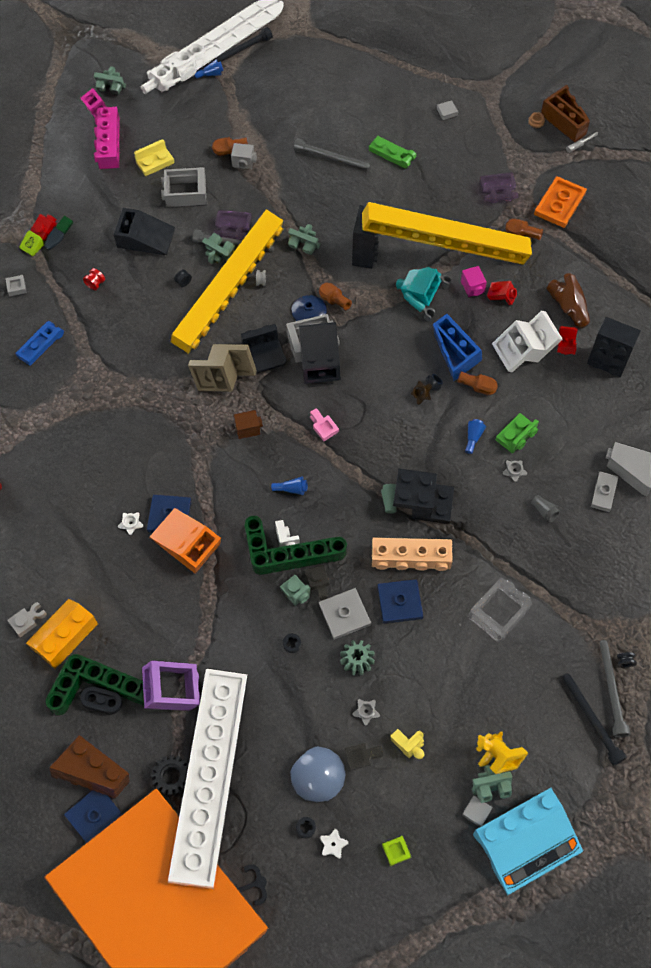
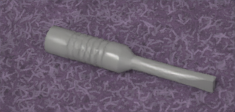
M598 132L566 147L567 152L570 153L583 146L586 141L597 136Z

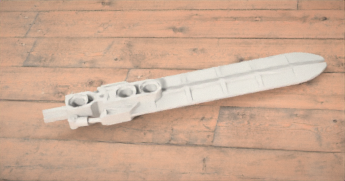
M259 0L181 51L173 52L162 59L159 66L147 71L149 81L140 86L143 93L146 94L154 88L163 92L174 86L176 82L187 80L196 73V70L278 17L283 10V1Z

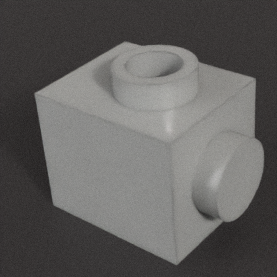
M234 143L231 154L232 167L252 169L253 163H256L257 159L254 145Z

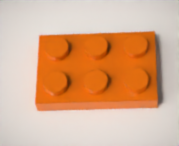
M556 176L535 209L534 215L565 228L586 194L587 189Z

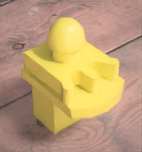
M399 729L390 736L391 741L408 758L413 755L417 759L424 757V751L420 749L424 745V734L421 731H417L410 739Z

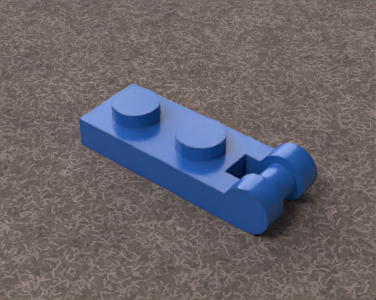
M47 321L15 353L16 356L31 366L57 339L63 336L64 330L60 327L56 328L54 323Z

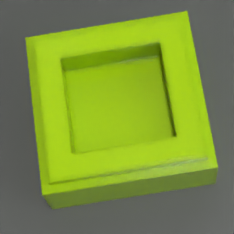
M403 836L382 844L390 866L411 858Z

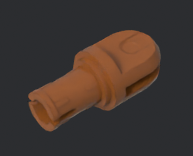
M230 137L217 139L213 142L212 149L217 155L232 154L234 143L248 145L247 137L234 140Z
M510 219L505 226L507 233L524 237L528 236L538 240L541 239L543 229L531 227L528 222L519 219Z
M324 283L319 287L321 298L332 305L337 304L344 310H348L351 307L352 301L343 296L341 289L335 285Z
M461 371L457 383L471 386L475 392L485 395L494 394L498 388V383L495 379L482 374L474 376Z

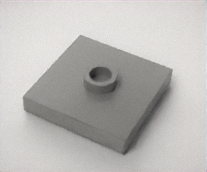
M356 588L319 602V607L334 640L371 625V621Z

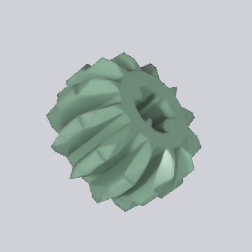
M353 640L351 641V646L348 644L344 645L345 651L340 653V656L343 657L340 663L345 665V671L352 669V675H355L356 671L363 675L364 669L366 671L371 670L370 665L375 662L372 658L375 653L374 651H369V644L363 646V641L360 640L359 645H356V642ZM359 655V658L361 657V660H356L354 656Z

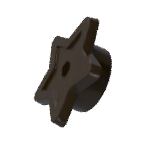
M418 381L411 395L417 399L418 405L424 400H431L429 393L432 387L431 384L424 385L421 381Z

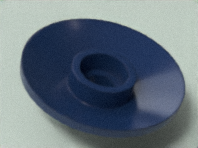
M306 295L298 298L293 303L291 311L293 318L296 321L326 315L327 308L324 301L319 297Z

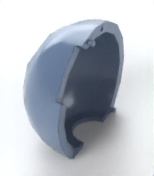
M319 746L305 752L295 762L290 772L292 786L296 793L304 800L313 802L329 801L337 796L344 785L346 776L344 764L340 757L330 749Z

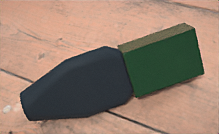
M63 216L55 229L48 235L44 247L47 250H51L58 245L73 225V221Z

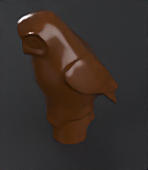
M567 273L564 275L565 282H559L554 279L548 284L547 291L559 303L563 312L572 318L578 329H583L590 323L586 299L575 275Z

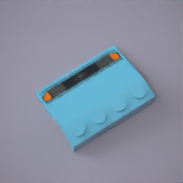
M552 788L476 829L473 833V836L482 845L490 859L493 871L507 895L583 852L565 810Z

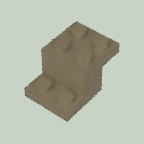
M213 344L208 360H190L188 364L198 391L232 392L238 375L255 376L257 371L248 345Z

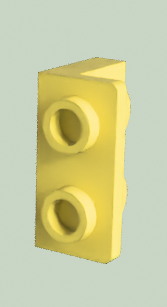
M163 139L134 152L136 164L145 176L174 164V158L167 150Z

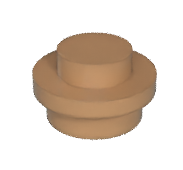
M539 112L533 113L529 117V125L534 128L542 127L545 123L543 114Z

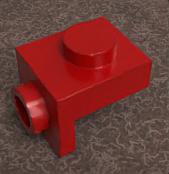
M39 214L30 231L46 241L50 232L57 226V219L49 214L47 216Z
M511 281L492 282L487 297L489 300L505 299L508 305H513L517 297V290Z
M559 327V334L563 340L557 344L558 353L564 355L576 354L577 328Z

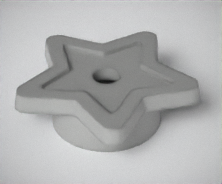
M507 460V469L503 471V475L511 476L513 481L517 482L519 476H525L527 472L523 469V462L521 460L512 462Z
M358 699V709L353 713V716L361 718L364 725H368L371 718H378L380 716L375 710L376 701L364 702Z

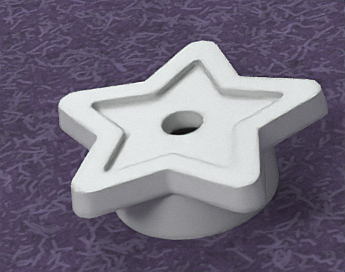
M139 512L135 514L123 513L122 522L118 525V528L126 529L129 535H132L135 529L143 527V524L139 521Z
M337 829L330 836L320 837L325 845L322 855L333 854L340 859L341 849L348 844V841L339 837Z

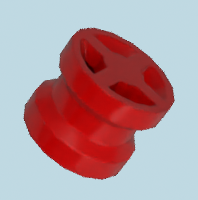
M92 268L89 271V275L83 278V282L95 291L99 288V284L105 281L104 275L95 268Z

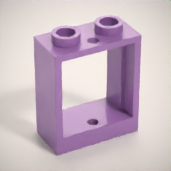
M150 661L142 667L144 708L190 711L200 705L199 673L197 672L196 664ZM160 672L184 673L186 699L161 697Z

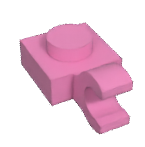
M317 408L310 412V418L315 423L313 424V429L323 442L339 432V428L329 415L323 418Z

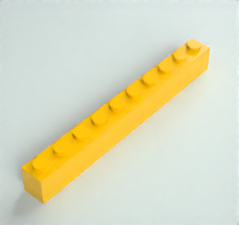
M371 202L367 203L362 212L363 231L523 265L532 255L529 237Z
M265 210L172 333L171 343L188 354L192 348L194 350L200 343V337L206 336L210 329L209 325L217 321L218 313L226 309L229 298H234L238 292V286L243 285L247 280L246 275L254 271L257 265L255 263L258 260L261 261L263 259L266 247L270 249L274 243L273 239L275 236L279 237L282 233L283 220Z

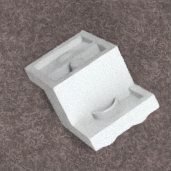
M540 311L530 322L516 320L492 345L508 372H513L524 361L538 363L563 339L547 313Z

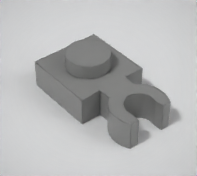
M38 602L31 606L30 611L27 612L23 608L7 620L19 637H22L37 626L34 622L36 619H43L47 615L44 610L36 613L37 609L41 607Z

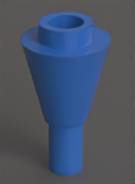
M216 59L202 70L195 73L196 79L203 76L222 75L221 72L224 70L221 61L217 62Z
M473 419V421L468 422V444L465 450L468 454L473 453L475 443H477L486 429L484 422L479 419Z
M303 476L284 483H272L271 488L272 491L284 490L285 492L304 495L308 485L307 480H304Z

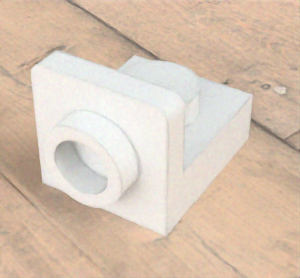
M283 520L275 521L280 547L300 543L298 535L290 537L289 528L284 526Z

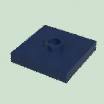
M153 495L147 531L153 533L174 508L189 516L191 497Z
M417 579L377 584L383 624L423 619Z
M92 790L64 815L84 841L88 843L123 814L106 794Z

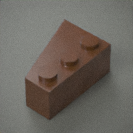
M567 85L543 101L541 114L574 143L587 134L590 120L582 107L576 103L575 96L570 94Z
M80 735L49 767L53 778L69 781L73 785L89 788L91 791L106 794L114 799L130 783L129 773Z

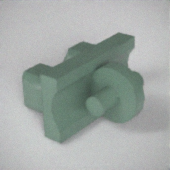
M110 66L109 70H104L103 73H94L97 91L105 92L106 86H111L110 92L119 95L121 89L126 87V83L123 82L120 73L116 72L115 67Z
M307 224L305 228L300 226L299 231L292 228L288 231L290 235L289 247L297 249L300 242L304 243L302 250L309 255H312L315 248L319 249L321 244L318 243V238H315L316 232L312 231V225Z
M215 233L209 239L204 238L202 241L208 249L205 255L209 256L208 262L214 264L216 261L220 263L222 258L228 261L236 248L229 241H226L223 247L219 246L222 238Z
M485 765V772L478 773V778L473 779L472 792L473 795L478 796L481 803L492 800L491 791L498 790L500 798H508L512 795L511 771L495 774L490 769V765Z

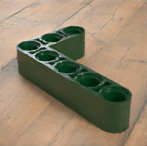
M249 516L245 520L252 569L256 574L264 575L340 561L347 555V542L342 537H332L267 549L262 520L258 516ZM253 525L258 526L257 529H250ZM255 543L262 544L260 547H253ZM339 546L343 549L340 551H336L333 548ZM316 550L323 551V553L320 555L315 554L314 552ZM298 553L304 555L302 558L295 557V555ZM278 557L284 558V560L281 562H278L275 559ZM258 561H265L263 565L256 564Z
M73 654L66 660L46 698V705L50 711L58 716L63 715L69 709L82 682L85 681L101 689L116 692L119 696L144 706L143 681L82 655ZM76 663H82L80 668L73 669ZM94 671H100L98 676L91 677V674ZM113 678H119V680H118V682H117L116 684H114V685H110V684H109V682L111 681V679H113ZM67 681H72L70 687L63 688ZM133 685L137 686L136 691L132 693L128 692L129 687ZM62 700L60 706L53 707L55 701Z

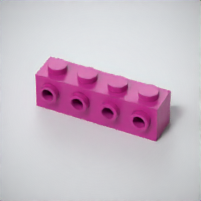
M117 107L97 108V115H95L97 127L94 128L95 137H97L94 140V146L97 152H94V160L98 162L99 169L119 168L120 118Z

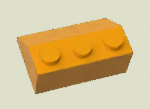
M68 599L26 642V645L56 669L98 623L95 617L83 606Z

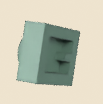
M296 575L280 586V590L294 606L299 603L303 604L310 597V587L308 585L305 586Z

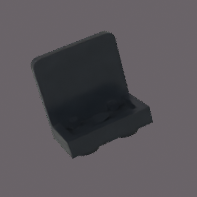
M276 324L265 325L262 328L241 333L242 345L249 346L257 370L256 374L286 365V358L278 340Z

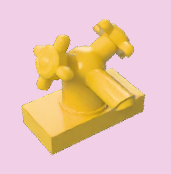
M503 732L493 735L488 733L485 737L482 735L478 736V747L476 750L479 752L482 749L487 751L478 765L480 767L488 765L494 757L496 760L490 769L495 774L517 769L528 754L523 747L509 749L502 741Z

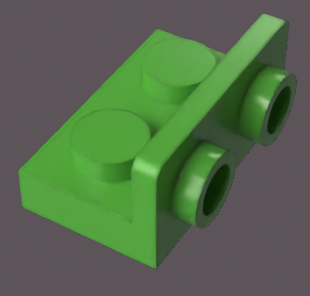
M519 413L496 436L495 440L513 454L517 449L521 450L529 437L535 436L538 431L539 421L535 419L531 422Z

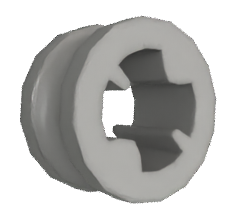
M257 270L256 286H259V284L266 286V270H263V272Z

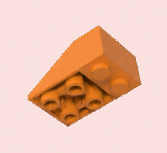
M176 508L172 510L149 537L195 574L221 542V537Z

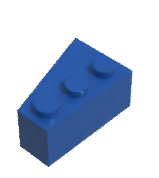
M448 314L433 323L435 338L453 381L458 379L461 371L466 373L482 361V350Z

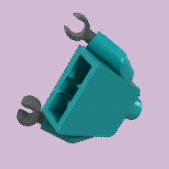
M425 267L410 270L405 279L397 280L396 288L402 291L404 299L419 312L422 311L424 313L426 321H431L432 318L428 314L434 316L435 310L425 306L430 305L439 285L443 289L449 287L451 277L449 275L441 276L437 269Z

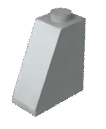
M615 442L613 448H608L605 459H609L607 467L642 495L647 496L651 490V453Z

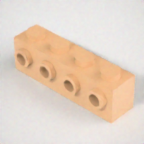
M372 539V567L377 569L396 568L398 570H406L408 568H416L420 571L427 569L445 571L451 569L452 540Z

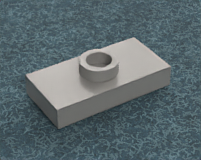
M599 472L591 503L592 508L610 512L618 476Z

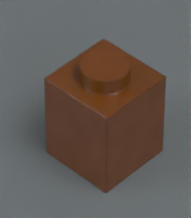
M256 410L234 414L238 439L260 435V428L263 427L261 416L257 417Z

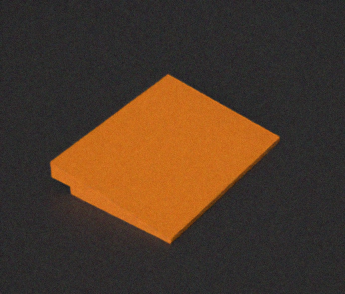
M157 788L48 873L45 879L110 968H227L262 937L268 927L218 865L213 889L168 883L179 816Z

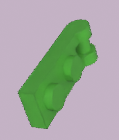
M379 136L369 145L370 152L403 168H408L410 161L416 158V153L413 150L408 151Z

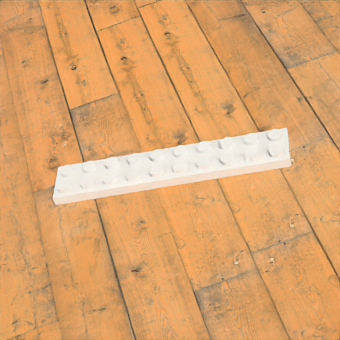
M206 669L168 883L209 889L214 887L246 687V674Z

